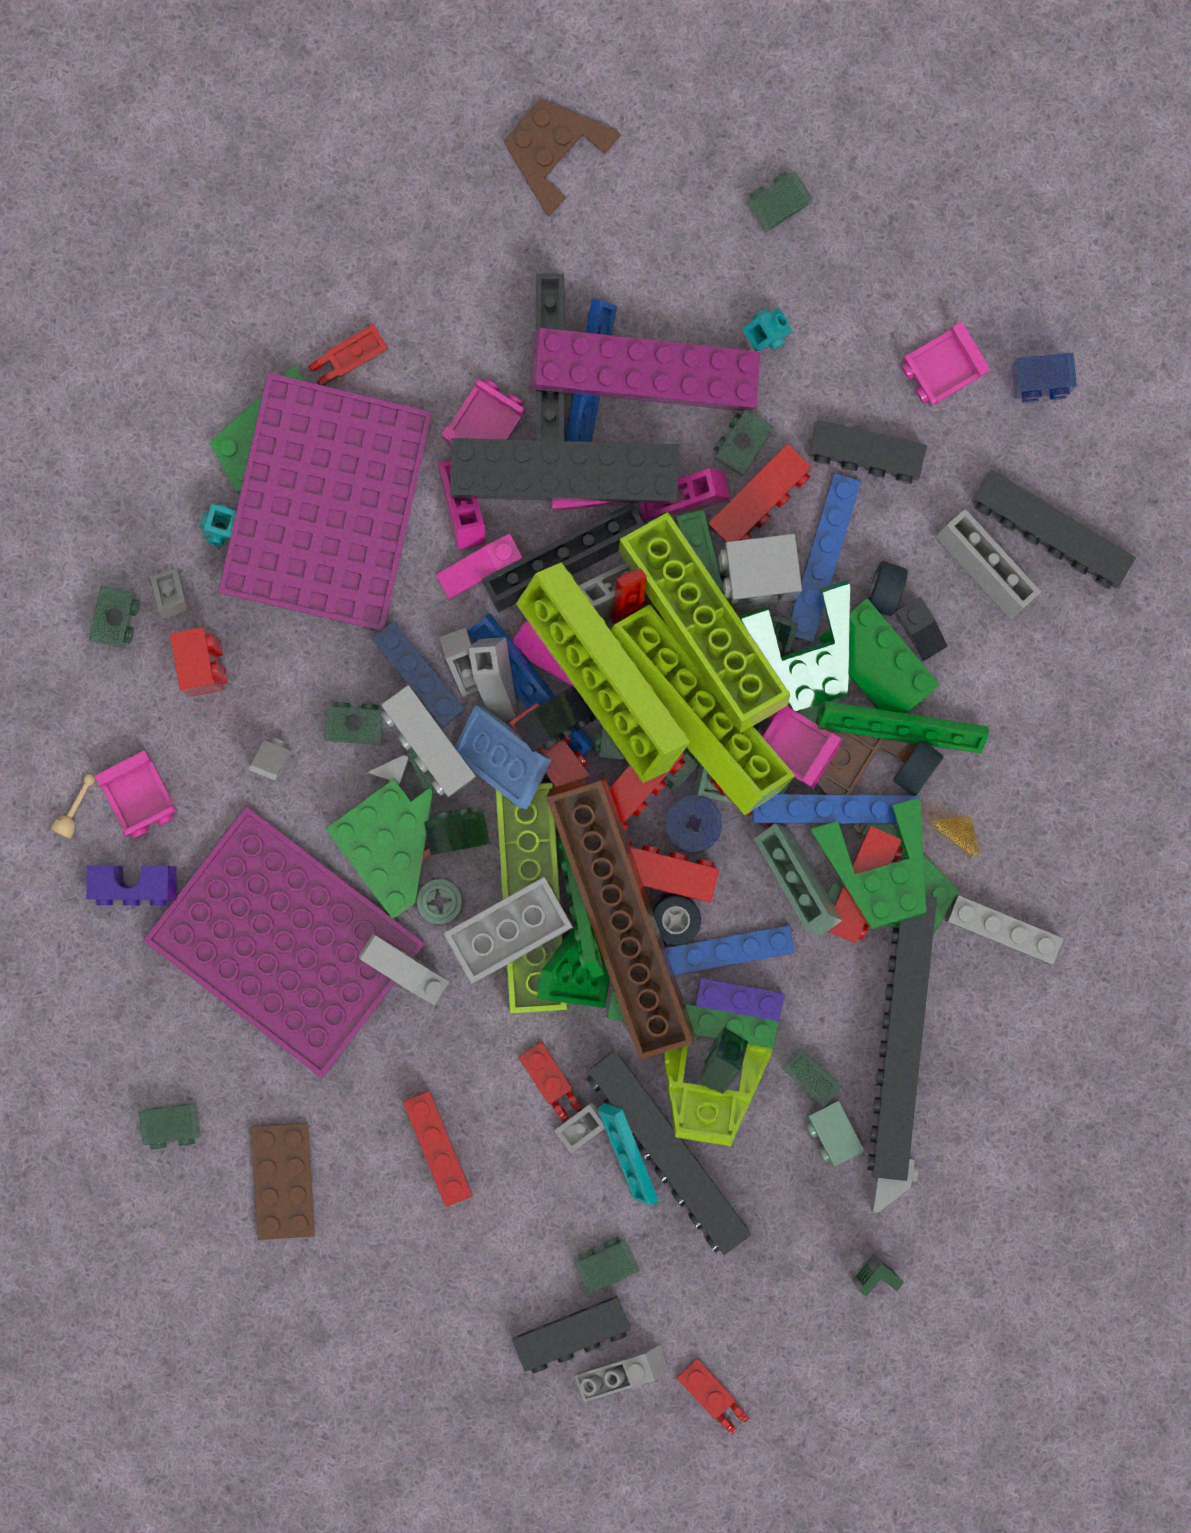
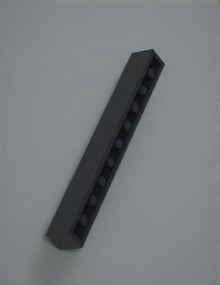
M926 896L925 915L898 922V927L892 928L891 944H896L895 955L889 956L888 972L893 973L892 984H887L885 991V1000L890 1001L889 1012H884L882 1019V1029H887L886 1040H881L879 1047V1057H884L883 1068H878L876 1075V1085L881 1087L880 1096L874 1097L873 1114L878 1115L877 1124L871 1126L870 1142L874 1143V1153L868 1154L867 1171H871V1177L902 1181H907L937 905V897Z

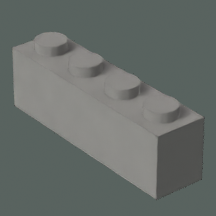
M966 509L949 522L936 536L938 541L1011 620L1041 593L1036 585Z
M409 685L381 705L385 710L381 713V716L390 727L393 725L397 726L401 732L397 736L406 750L412 747L418 757L414 761L423 773L429 770L435 780L431 784L440 796L446 793L450 798L476 778Z
M959 895L955 897L945 921L1050 965L1054 964L1064 938Z

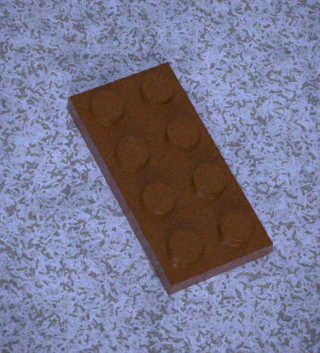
M308 1123L252 1126L258 1240L315 1237Z

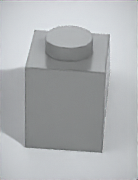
M466 627L439 637L446 661L462 697L479 692L472 674L468 649L473 644Z
M273 737L270 742L263 740L249 771L280 782L292 752L286 749L288 743Z
M913 1158L909 1160L907 1181L876 1178L872 1202L873 1212L883 1210L911 1188L912 1182H917L919 1165H914L915 1160Z

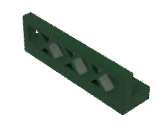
M874 1254L852 1280L858 1290L866 1297L880 1279L896 1291L904 1283L894 1270Z

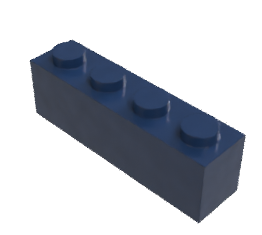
M394 621L372 638L373 642L443 728L465 711Z

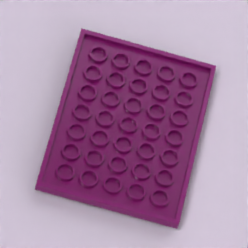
M247 806L181 890L176 900L171 903L143 940L321 1078L325 1076L396 983L358 958L372 934L377 935L413 957H416L426 944Z

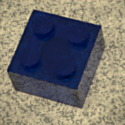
M1074 353L1017 358L1011 365L1014 398H1022V403L1038 402L1042 396H1049L1050 400L1066 399L1067 395H1070L1077 387Z

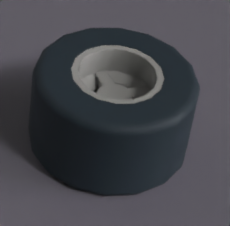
M886 561L880 562L867 597L879 613L888 616L894 615L906 584L908 575L906 568Z
M921 741L900 768L893 782L912 796H916L941 763L944 756L924 741Z
M671 895L664 897L657 902L652 910L662 940L666 944L676 946L686 944L695 938L700 930V911L696 904L685 896Z

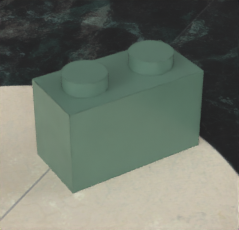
M838 1100L807 1115L810 1121L805 1124L812 1138L819 1137L823 1146L818 1149L825 1163L831 1161L835 1167L864 1152Z

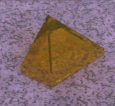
M968 815L936 819L930 822L929 826L973 858H977L980 854L972 818Z

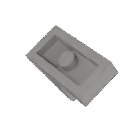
M177 568L150 577L161 619L175 616L188 610L190 606Z
M400 756L368 773L389 781L395 778L401 786L410 757Z
M590 1103L554 1131L570 1153H572L604 1130L605 1127L597 1108L593 1103Z

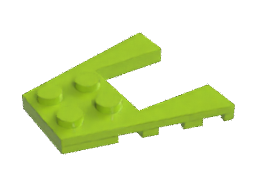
M745 1044L739 1091L683 1083L688 1046L664 1052L663 1060L675 1137L732 1146L771 1058L773 1049Z

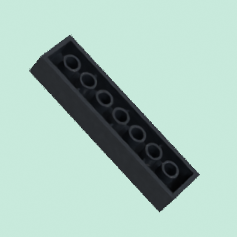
M451 438L450 497L677 504L679 444Z
M614 1049L588 1069L590 1074L587 1077L588 1082L596 1092L599 1090L603 1091L607 1097L603 1100L604 1103L623 1110L632 1135L636 1136L640 1141V1144L637 1146L639 1151L647 1161L652 1158L657 1164L654 1171L664 1184L669 1181L674 1187L671 1194L679 1205L683 1207L686 1204L691 1210L688 1217L696 1228L700 1230L703 1227L708 1233L705 1236V1240L713 1251L717 1253L720 1250L723 1255H726L750 1237L749 1229L683 1140L675 1137L672 1125L618 1052Z

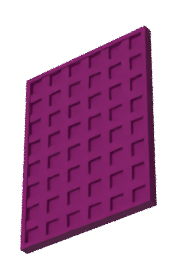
M267 373L218 594L382 631L386 622L432 412Z

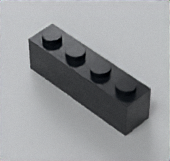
M817 420L808 456L814 457L813 461L819 464L830 465V461L841 463V468L845 470L857 471L858 467L868 469V474L875 477L884 478L886 473L896 476L895 480L898 482L912 484V480L918 481L920 478L927 445Z
M572 686L527 713L514 723V726L532 752H535L541 747H544L545 750L550 749L560 740L563 741L575 731L577 732L588 725L590 721L592 723L597 720V717L577 689Z
M617 1295L515 1336L512 1341L524 1371L531 1370L532 1374L547 1369V1363L557 1359L559 1363L574 1358L573 1353L584 1349L585 1353L601 1347V1341L608 1338L611 1339V1342L626 1337V1331L631 1329Z

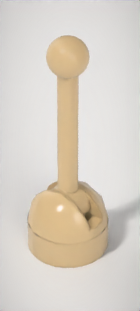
M87 774L84 777L85 783L67 816H60L54 821L50 828L52 831L71 839L75 831V822L72 817L89 785L95 782V777L92 774Z

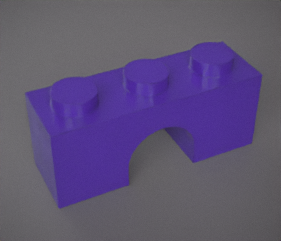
M87 866L86 899L96 900V905H113V900H123V905L140 906V900H150V906H167V900H176L177 866H141L140 880L132 888L123 879V866Z
M700 978L695 1006L780 1022L784 993Z

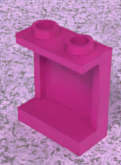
M962 321L910 354L904 355L902 358L904 364L901 365L906 377L909 380L913 378L918 385L915 391L923 404L928 402L930 407L986 375L991 370Z
M477 379L471 393L449 427L446 426L441 437L450 444L451 438L508 440L525 413V409L521 407L523 402L511 394L506 397L499 393L500 387L492 381L485 379L482 382Z
M786 706L769 717L770 726L766 732L761 730L759 734L793 772L794 778L814 789L842 745L843 740L834 733H830L825 729H819L817 724L794 711L789 706Z
M145 750L94 776L98 785L102 787L123 829L122 832L125 837L132 835L133 839H136L149 832L148 826L156 822L159 826H162L174 819L172 814L178 812L154 763Z

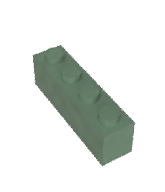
M775 823L754 838L806 931L822 936L843 921L790 829Z

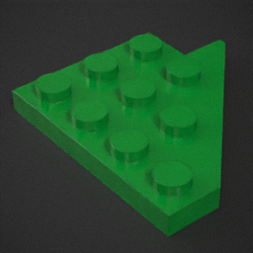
M395 778L325 828L392 919L416 903L433 789L430 786L411 800Z
M576 924L542 969L541 977L537 984V999L605 1008L610 981L607 967L599 948L604 975L592 978L589 970L582 968L578 952H582V947L577 944L574 935V929L578 928Z

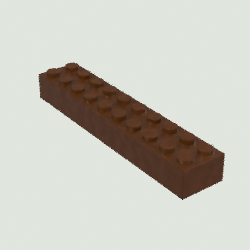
M604 772L549 789L547 801L639 1060L693 1044L695 1032Z

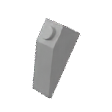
M626 563L579 585V588L588 597L590 603L602 618L609 616L613 611L616 579L626 572H632Z
M372 934L358 956L363 962L433 1005L436 1004L450 982L434 968L375 934Z

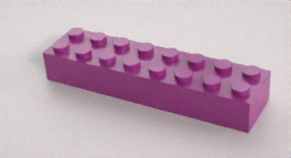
M539 328L533 333L529 389L749 412L757 407L760 352Z

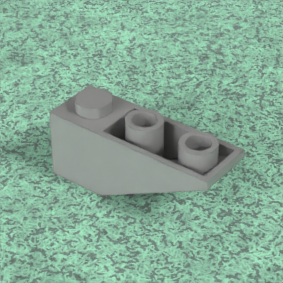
M506 637L479 639L468 649L472 674L484 705L488 711L501 721L513 720L518 717Z
M660 1345L585 1371L574 1377L583 1401L587 1402L653 1382L668 1373L669 1369Z

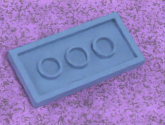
M475 705L454 746L473 772L519 808L523 809L528 808L552 761L550 757L539 749L532 752L520 734L485 707Z

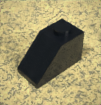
M921 597L894 613L923 661L948 647L936 620Z

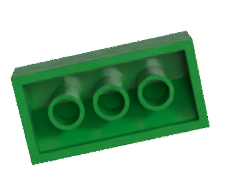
M868 598L858 602L850 609L848 675L877 709L899 713L908 712L940 684ZM830 628L817 638L821 643L832 640Z

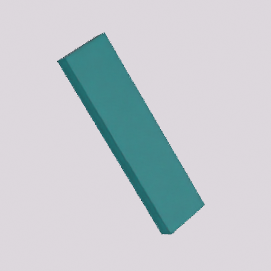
M604 1103L598 1108V1112L634 1200L653 1206L659 1200L624 1112L620 1108Z

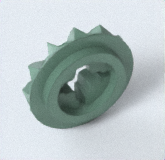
M436 879L429 881L418 893V910L422 917L431 923H448L455 919L461 910V894L458 888L447 880ZM437 889H439L442 898L452 899V901H448V903L443 905V914H440L437 906L427 905L428 902L436 899Z

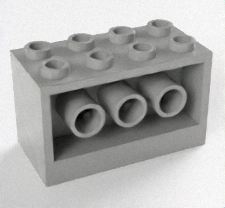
M795 534L726 542L724 549L721 550L718 558V568L720 575L725 574V579L721 586L722 593L732 608L794 601L802 592Z
M543 877L443 934L471 984H474L574 927L546 877Z

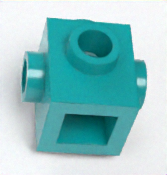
M767 308L752 316L754 319L752 322L742 328L753 349L758 352L769 347L772 351L776 350L786 343L784 338L793 333L788 319L780 308L770 312Z
M211 504L209 513L203 512L199 528L204 529L202 538L207 539L206 542L216 547L228 546L236 511L224 504ZM220 524L224 527L225 530L216 528L215 526Z

